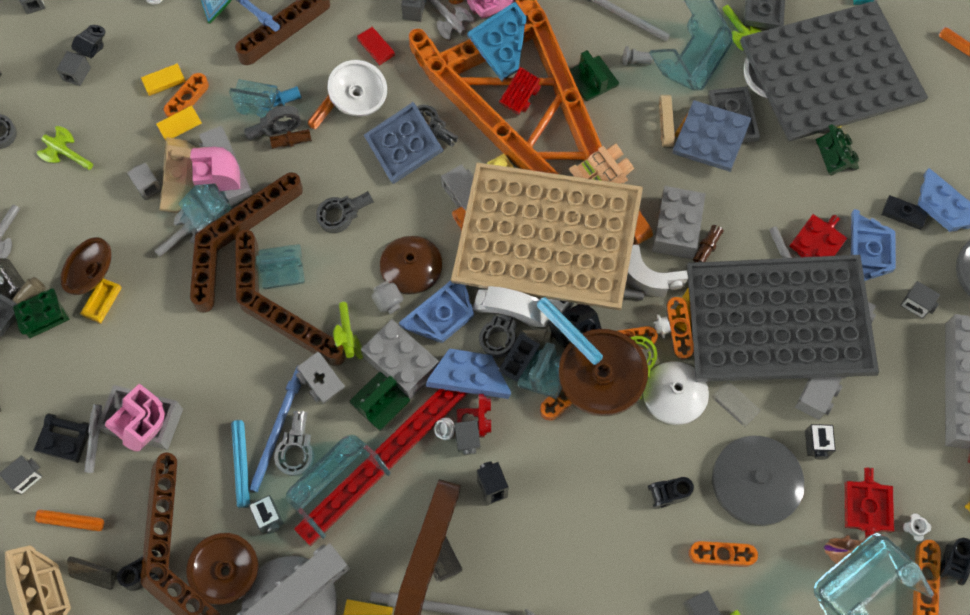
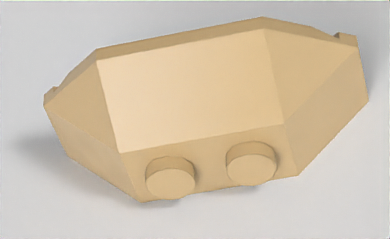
M166 137L160 211L178 213L181 209L192 205L204 195L205 184L194 185L190 156L192 148L195 147L187 140Z
M31 545L6 551V585L15 615H67L71 606L58 564L36 551Z

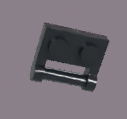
M46 414L43 428L33 451L78 463L89 437V423L83 422L81 424L57 418L54 414ZM54 426L79 432L78 438L52 432Z

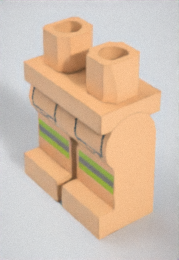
M617 144L610 146L608 149L602 146L598 149L599 151L594 152L587 160L578 166L575 164L569 168L574 177L621 184L628 181L626 175L634 169L627 157L620 163H616L615 160L624 155Z

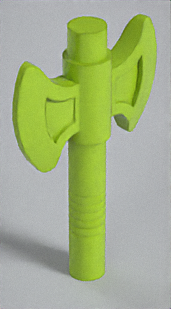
M725 5L722 10L739 31H732V40L740 50L744 51L740 39L743 36L762 31L754 26H750V30L746 28L731 7Z
M56 126L55 138L48 135L42 137V142L46 143L48 147L37 151V154L44 161L59 163L58 154L60 153L84 168L92 169V162L67 148L66 144L74 143V138L66 128Z
M340 302L339 311L342 328L340 325H336L334 328L335 344L337 347L343 345L347 358L354 357L355 353L359 359H363L360 340L357 335L353 336L351 331L347 303Z

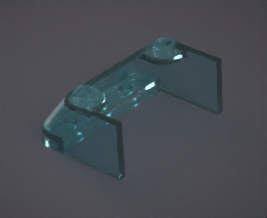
M684 0L692 13L687 24V29L692 38L681 55L678 54L676 49L650 50L649 52L663 76L693 91L704 89L733 41L732 32L714 0Z
M356 435L343 437L291 486L286 494V502L322 539L326 537V534L303 508L357 456L362 453L387 476L391 474L378 454Z
M879 533L868 537L824 574L814 586V595L826 615H868L864 606L897 578L905 586L928 597L934 596V593L919 565L888 537Z

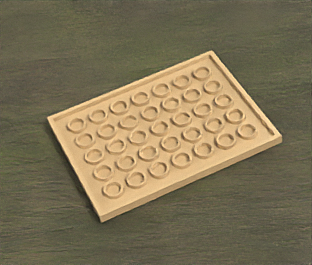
M477 162L451 282L487 289L489 286L507 288L530 296L546 297L547 299L621 311L643 187Z

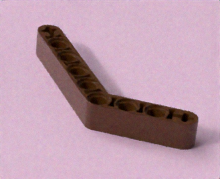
M296 0L272 17V20L280 25L278 31H274L269 26L262 24L236 43L235 50L240 63L251 65L327 11L331 5L330 0Z
M289 172L201 229L195 235L190 300L197 311L206 313L214 306L218 250L235 240L236 235L241 230H250L298 198L303 192V186L298 174ZM228 229L226 232L220 233L222 230ZM209 259L208 262L202 264V261ZM208 278L204 283H200L202 279Z
M241 230L236 235V300L240 308L245 313L313 354L319 352L327 363L333 366L341 365L345 361L346 355L343 346L337 347L333 337L259 293L258 242L252 231ZM251 259L249 263L244 264L245 260ZM252 278L248 283H243L244 280ZM250 297L252 298V299H251L249 302H247V303H244V302H243L246 298H250ZM269 308L267 312L260 313L262 309ZM280 319H287L284 323L278 324ZM298 329H304L302 334H295ZM315 340H322L319 345H312Z
M162 453L158 456L151 469L141 584L174 615H199L200 613L202 615H220L216 609L169 570L177 459L172 453ZM158 485H164L167 490H161ZM156 506L163 507L165 512L158 511ZM154 528H160L163 534H157ZM152 550L159 551L161 557H155L152 554ZM149 573L157 574L159 580L151 579ZM169 588L177 592L176 597L168 593ZM186 604L193 605L195 612L188 611Z
M442 479L438 480L399 590L394 615H421L425 595L459 498L461 485Z

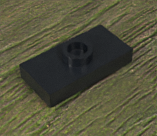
M889 195L881 215L921 230L928 213L920 206Z

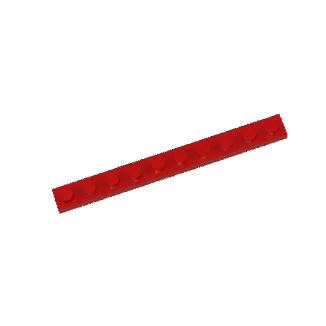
M439 389L306 516L294 530L311 547L435 426L438 420L445 417L468 393Z

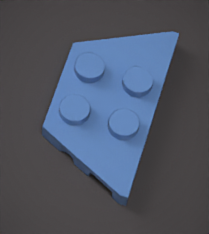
M928 168L923 174L925 178L924 183L921 185V195L917 205L949 232L958 231L961 228L969 229L970 201Z
M854 209L851 213V255H861L864 280L867 281L892 273L896 269L895 231L881 225L873 218L871 220L859 214V210Z
M449 281L401 320L399 326L407 331L443 343L474 317L466 286Z
M450 348L426 382V387L478 395L484 394L485 396L509 399L511 391L501 372L498 371L499 368L492 355Z

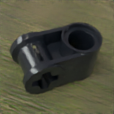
M99 25L88 26L83 32L75 36L71 45L72 50L92 59L104 48L102 40L106 33L105 29Z
M687 477L659 481L647 486L654 499V509L684 502L690 498L694 490L693 482ZM677 486H686L688 489V493H679L677 490Z
M964 537L947 544L940 563V577H948L957 581L958 585L963 586L970 574V539ZM958 544L962 546L964 550L963 555H961L957 550Z
M157 550L152 551L155 557L159 555ZM143 555L134 562L122 567L117 574L118 583L129 591H135L142 587ZM135 573L134 581L126 584L127 576ZM149 573L151 579H159L157 574Z

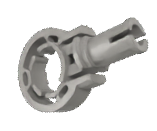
M304 411L293 412L292 430L289 433L284 432L283 441L278 444L274 454L276 466L280 471L290 476H299L306 473L314 462V451L310 445L311 435L305 433L308 413ZM300 447L304 452L303 461L307 462L305 466L302 463L298 466H289L286 462H283L287 467L284 469L280 462V454L281 460H285V453L288 449Z

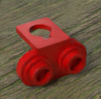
M479 394V408L457 409V423L462 422L461 419L465 414L478 417L479 438H485L487 433H491V419L487 420V417H485L487 411H491V398H486L484 394Z

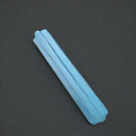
M546 297L541 298L537 302V307L592 364L596 365L602 360L603 355Z
M236 420L231 423L236 502L239 508H246L250 504L245 425L242 420Z

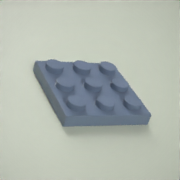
M693 100L673 148V154L731 172L751 118Z
M414 102L364 134L368 144L393 184L444 151Z

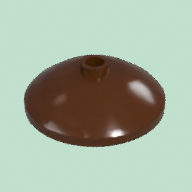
M404 236L391 242L383 251L380 258L381 275L384 281L394 283L400 293L418 294L428 290L438 281L442 272V257L438 248L429 240L419 236ZM408 257L414 258L411 261L407 260Z
M93 237L85 240L72 251L61 272V286L65 292L75 296L82 295L94 289L103 280L109 270L112 259L111 247L107 241L99 237Z
M232 533L211 535L202 540L189 557L186 569L188 584L207 603L214 605L233 603L245 596L255 583L258 574L256 552L251 544L239 535ZM228 567L230 569L229 573L223 575V569Z

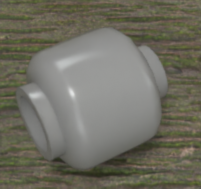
M385 281L373 289L372 299L380 312L388 311L389 314H392L401 308L399 304L403 301V296L394 283Z

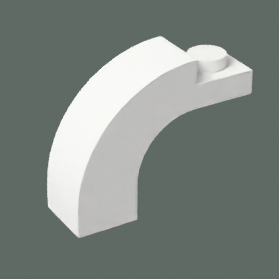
M633 245L626 281L631 287L654 297H665L669 288L671 290H679L685 287L688 280L687 271L655 272L644 264L639 245Z
M489 286L488 290H478L473 305V310L476 312L508 315L524 322L530 327H546L548 323L546 315L537 307L539 299L533 296Z

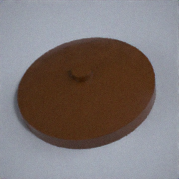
M595 329L582 333L603 357L598 364L594 365L572 342L568 344L559 363V381L565 396L579 410L594 416H614L627 411L641 398L648 381V364L643 351L634 340L615 330Z

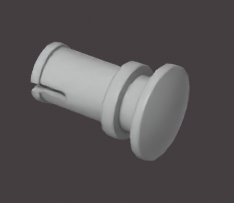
M625 46L622 55L624 66L628 62L633 65L634 63L652 64L653 52L636 51V49L629 50V46Z

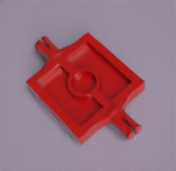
M812 214L789 247L796 251L800 257L835 256L847 240V237L834 228L840 220L839 217L835 219L837 215H832L828 222H824Z
M870 467L864 468V481L845 482V528L859 529L865 532V538L867 536L875 537L876 532H894L893 486L874 482V468Z

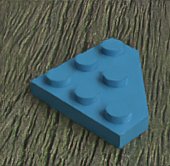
M513 2L473 28L467 34L501 82L515 74L519 69L526 16L516 2Z

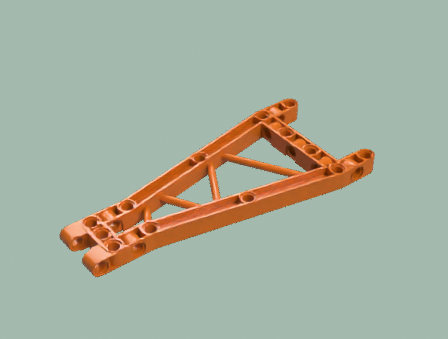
M514 0V2L517 3L526 16L523 43L533 39L548 75V78H540L539 85L552 86L556 98L527 142L469 86L509 85L513 78H507L501 82L498 77H460L458 74L486 62L470 39L440 53L422 29H413L409 33L410 50L429 80L519 169L559 174L545 160H583L584 162L590 155L599 151L598 149L602 147L546 13L537 0ZM560 106L579 152H536L532 148ZM640 211L637 219L634 245H638L653 237L652 229Z

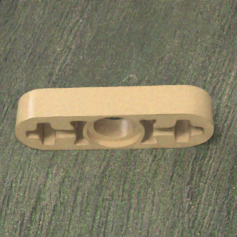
M660 95L659 114L662 147H673L675 136L671 95Z

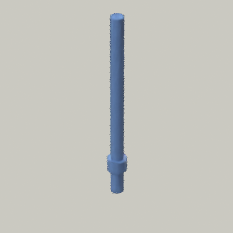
M236 0L254 14L264 26H269L274 31L279 30L280 25L272 20V16L267 12H262L249 0Z
M296 369L291 381H288L286 386L285 398L249 490L253 492H258L294 396L298 394L301 387L300 381L296 376L298 373Z

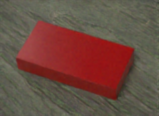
M373 26L357 35V40L379 66L395 56L394 50Z

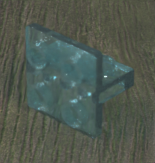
M238 79L236 88H230L229 93L237 112L243 115H258L262 118L270 110L274 109L273 106L278 88L275 85Z
M214 184L195 185L179 202V206L199 232L226 214L224 210L228 207V203Z
M300 244L259 250V256H256V260L261 272L263 289L305 283Z
M547 342L543 350H536L517 383L519 388L555 399L559 397L562 390L559 381L561 357L557 356L555 344Z

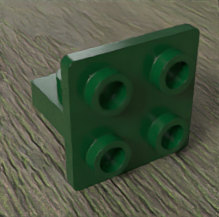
M588 50L581 53L579 65L569 69L578 91L585 101H589L619 85L618 80L599 55L593 58Z
M830 124L828 126L830 132L816 139L828 173L832 176L848 167H852L854 170L859 169L857 162L860 160L857 153L852 151L851 145L853 142L848 133L845 134L841 128Z
M54 288L43 291L13 306L19 331L22 335L26 334L29 339L70 320L68 313L59 302Z
M378 372L349 402L376 429L381 431L410 402V398L398 388L397 381L391 375L387 378L383 373Z

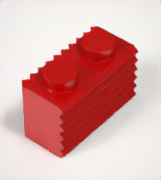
M520 67L499 100V104L518 116L521 112L526 113L531 104L528 102L532 95L536 96L541 88L539 85L540 78Z

